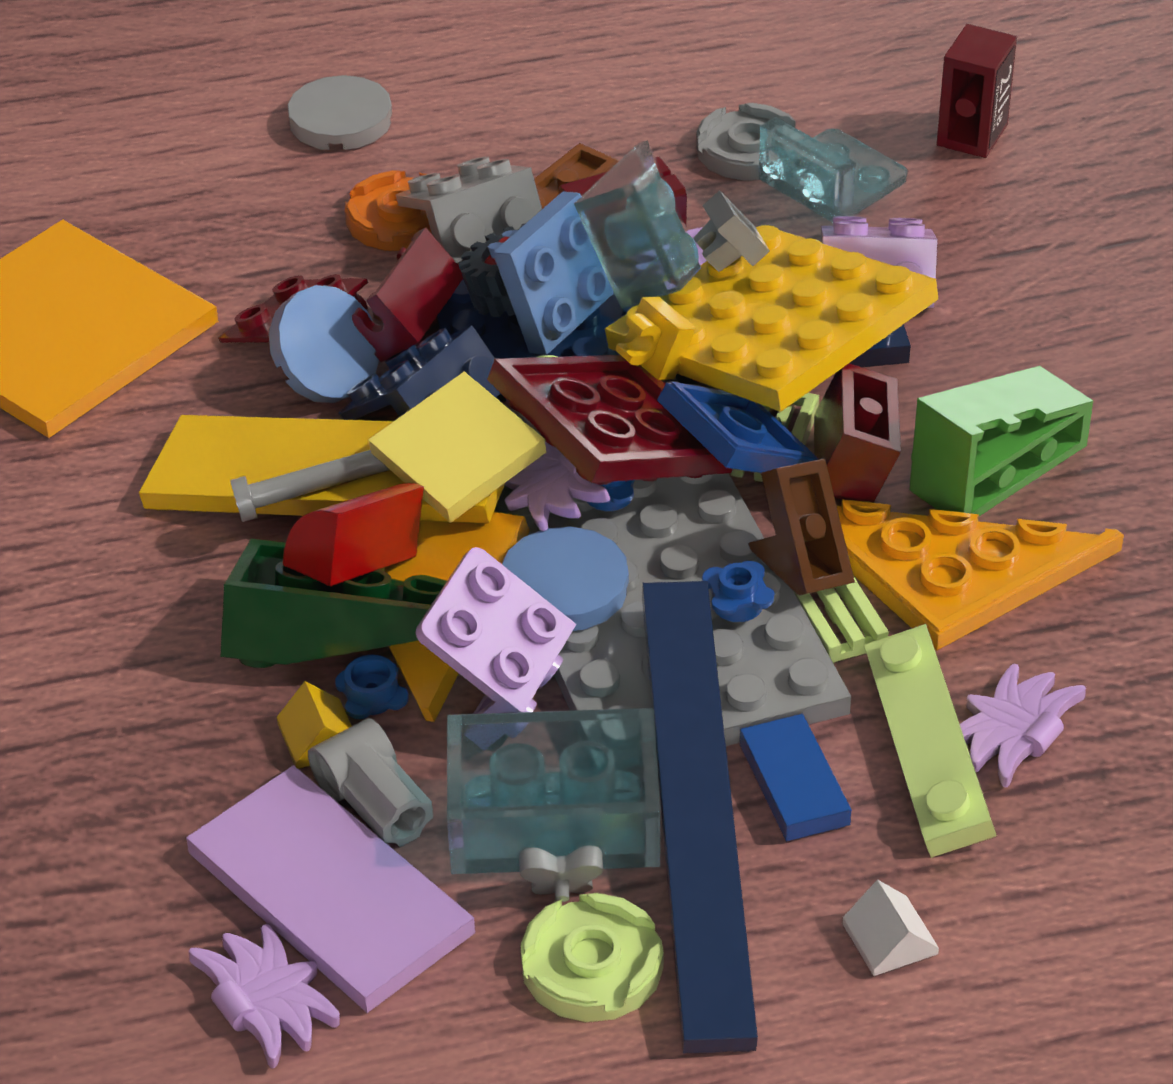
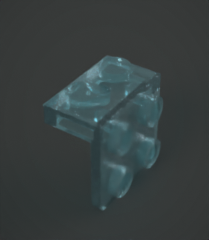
M777 117L760 126L759 179L833 222V217L856 215L907 182L908 170L905 166L839 129H827L812 138Z

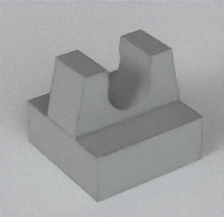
M720 190L702 205L710 220L693 239L703 250L702 255L718 272L741 256L754 266L770 252L756 227Z

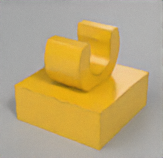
M642 297L636 313L627 318L626 324L629 326V330L624 342L617 344L615 351L630 364L635 366L641 365L657 380L675 379L680 368V356L686 353L696 327L660 297Z

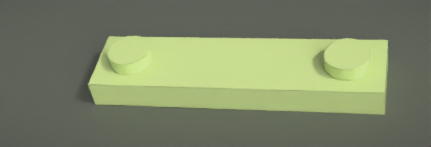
M924 624L864 644L930 857L932 858L996 837L997 835L927 625Z

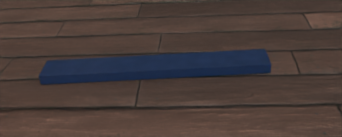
M708 581L643 583L642 606L683 1054L756 1051L758 1034Z

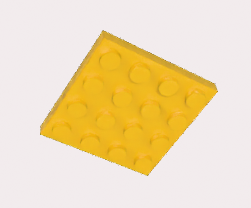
M761 225L757 226L756 229L770 252L754 266L741 256L718 272L706 261L685 276L671 281L667 288L653 296L660 297L696 327L686 353L680 356V368L677 374L781 412L937 301L938 290L935 278L910 271L906 267L893 266L865 257L858 252H848L823 244L816 239L803 238L781 231L774 226ZM638 305L630 308L626 315L605 328L609 349L615 351L616 345L624 342L629 330V326L626 324L627 318L636 313Z

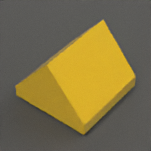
M306 681L303 682L277 716V724L295 767L298 769L310 766L308 760V750L352 727L340 699Z

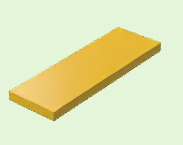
M181 415L141 487L139 496L144 509L239 513L230 480L246 476L249 485L371 450L368 439L394 421ZM391 470L259 507L255 510L256 514L304 516L307 513L404 482ZM505 483L452 522L489 523ZM424 499L422 500L420 521L448 522Z

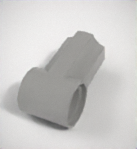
M367 718L308 750L309 764L320 788L337 802L345 799L372 831L386 844L396 843L399 847L410 843L420 837L424 826L433 818L432 801L398 765L396 754L389 738L381 726L373 719Z

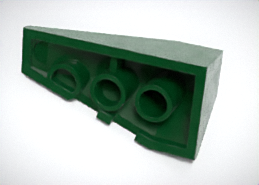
M250 539L224 584L220 657L239 659L243 665L249 667L267 668L276 664L286 665L419 641L416 636V628L447 580L427 575H416L407 578L405 581L392 579L385 572L384 567L333 586H328L284 566V542Z

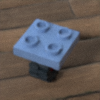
M561 192L532 219L522 224L518 230H514L513 226L503 228L504 233L496 236L493 232L485 236L486 242H475L470 246L471 252H464L461 256L462 261L459 262V268L475 310L478 309L482 315L490 312L491 317H500L504 311H507L509 316L516 315L529 353L547 355L614 293L581 194L576 192Z

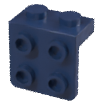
M472 325L451 335L445 328H442L423 340L417 347L413 345L386 359L385 363L389 370L380 378L376 373L372 374L350 389L347 394L352 401L338 414L342 420H355L391 405L398 416L401 417L464 371L494 397H497L500 392L487 380L495 358Z

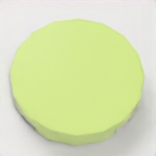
M601 893L580 894L579 901L570 902L563 906L562 899L546 906L528 923L520 945L524 983L535 1000L560 1017L583 1022L613 1020L640 1008L657 990L664 968L662 940H660L659 935L656 933L655 923L647 912L624 898Z

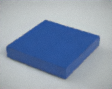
M666 382L657 399L726 468L762 473L775 468L818 459L767 409L753 401L723 390L678 382Z

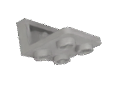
M489 157L475 158L458 164V174L441 178L440 173H431L409 180L408 185L410 189L396 194L398 206L426 211L432 235L457 263L462 261L461 256L464 252H471L470 246L475 242L485 243V236L493 232L496 236L504 233L503 228L513 226L514 230H518L522 224L527 223L542 210L531 167L510 165L509 159L490 162Z

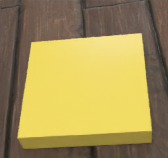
M465 371L368 439L371 453L404 483H415L424 486L423 499L449 523L547 453L545 439Z

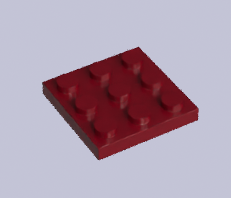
M621 355L494 359L487 380L506 398L507 404L513 410L521 413L541 433L546 443L556 447L576 467V472L579 476L591 483L607 485L614 481L629 480L651 482L656 481L658 478L685 476L701 478L703 475L732 473L733 469L726 468L657 401L665 383L662 380H657L641 365L635 366L630 364Z

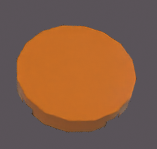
M391 170L372 175L356 184L349 192L350 200L345 202L346 226L352 237L369 247L384 251H400L402 247L407 249L412 242L411 239L414 234L425 227L432 234L425 210L398 206L396 194L409 190L408 181L414 178L406 177L405 171Z

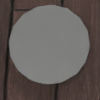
M347 75L323 77L305 84L294 92L287 105L291 132L300 142L321 150H330L329 144L342 143L343 150L361 148L378 140L388 131L391 125L392 104L389 93L380 84L364 77Z
M745 103L739 104V111L726 113V107L720 108L705 117L696 131L698 158L709 170L726 178L744 181L769 179L784 174L797 164L802 152L801 129L799 131L795 128L796 121L789 114L772 106Z

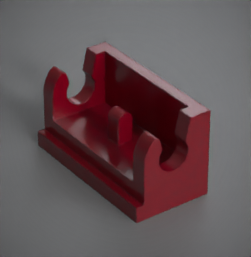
M426 227L414 234L411 239L412 242L407 249L405 247L400 249L396 255L397 263L378 289L371 293L366 300L373 313L381 318L383 325H378L371 321L368 314L361 308H357L352 315L355 327L376 350L374 355L380 362L419 343L463 280L459 265Z

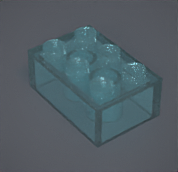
M653 708L447 715V826L451 874L520 872L519 854L524 849L540 848L555 857H566L572 851L588 845L596 846L602 850L603 869L660 867V798Z

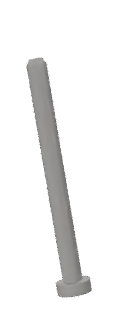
M513 409L511 410L525 422L524 416ZM371 450L249 485L246 476L232 479L230 482L241 520L244 522L258 518L256 508L390 469L371 453Z

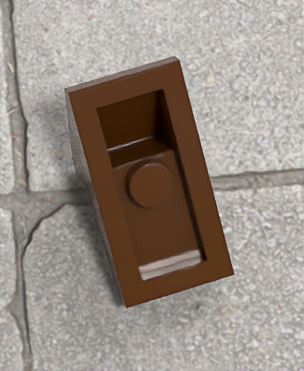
M825 458L762 472L761 476L776 535L749 542L750 550L798 596L855 583Z

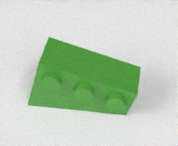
M1041 366L917 398L909 490L937 510L979 514L981 516L1087 446L1093 400Z

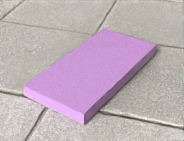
M294 765L186 837L188 851L191 856L308 961L316 962L317 969L366 1013L370 1012L475 934L474 917Z

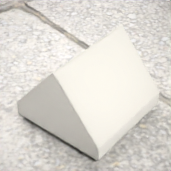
M879 880L874 882L843 917V926L873 976L938 955L939 947L908 897Z

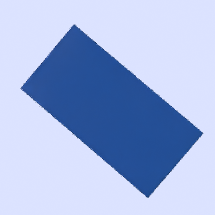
M804 714L740 729V746L786 842L850 826L852 809Z

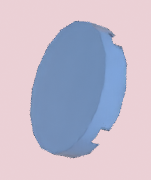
M315 285L293 294L275 311L269 329L270 354L276 368L282 367L283 372L289 378L286 380V383L296 393L314 402L336 403L349 397L348 391L368 376L375 374L379 359L374 355L376 350L357 330L352 321V315L357 308L363 309L371 319L370 314L355 297L337 287Z
M568 526L548 528L545 531L535 532L523 537L511 547L502 563L503 566L576 623L573 631L585 630L607 621L623 606L627 596L629 571L626 556L614 541L593 530Z

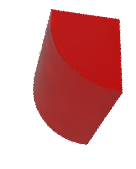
M402 483L305 514L297 520L288 534L284 548L283 565L328 586H333L416 557L424 486L415 483Z

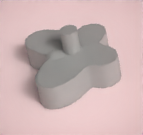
M596 846L580 847L566 857H555L545 850L533 847L524 849L519 854L520 875L531 882L532 892L540 895L555 893L556 901L561 899L562 902L568 901L569 892L586 893L593 889L592 880L603 872L602 850Z

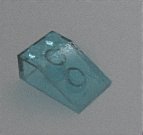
M648 140L638 143L574 203L621 309L640 303L642 297H661L680 291L701 269L696 243L689 235L675 203L673 191L663 176Z

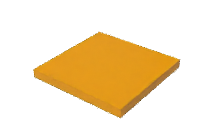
M62 219L0 258V408L50 438L218 323L217 307Z

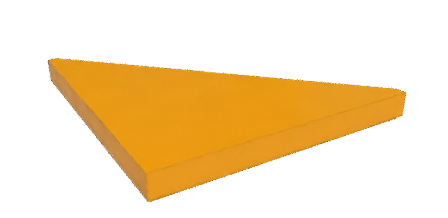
M842 499V506H837L853 576L911 628L926 624L936 651L1120 552L1124 535L1117 529L1105 528V532L1098 535L1066 531L1067 524L1017 519L1016 525L980 522L978 521L979 514L929 509V515L926 516L891 512L890 504Z
M493 512L489 523L420 521L416 557L385 567V572L392 579L405 581L407 578L416 575H427L448 580L463 556L475 547L485 550L502 564L508 550L523 537L527 536L530 529L525 516ZM419 641L389 646L425 720L435 722L459 673Z

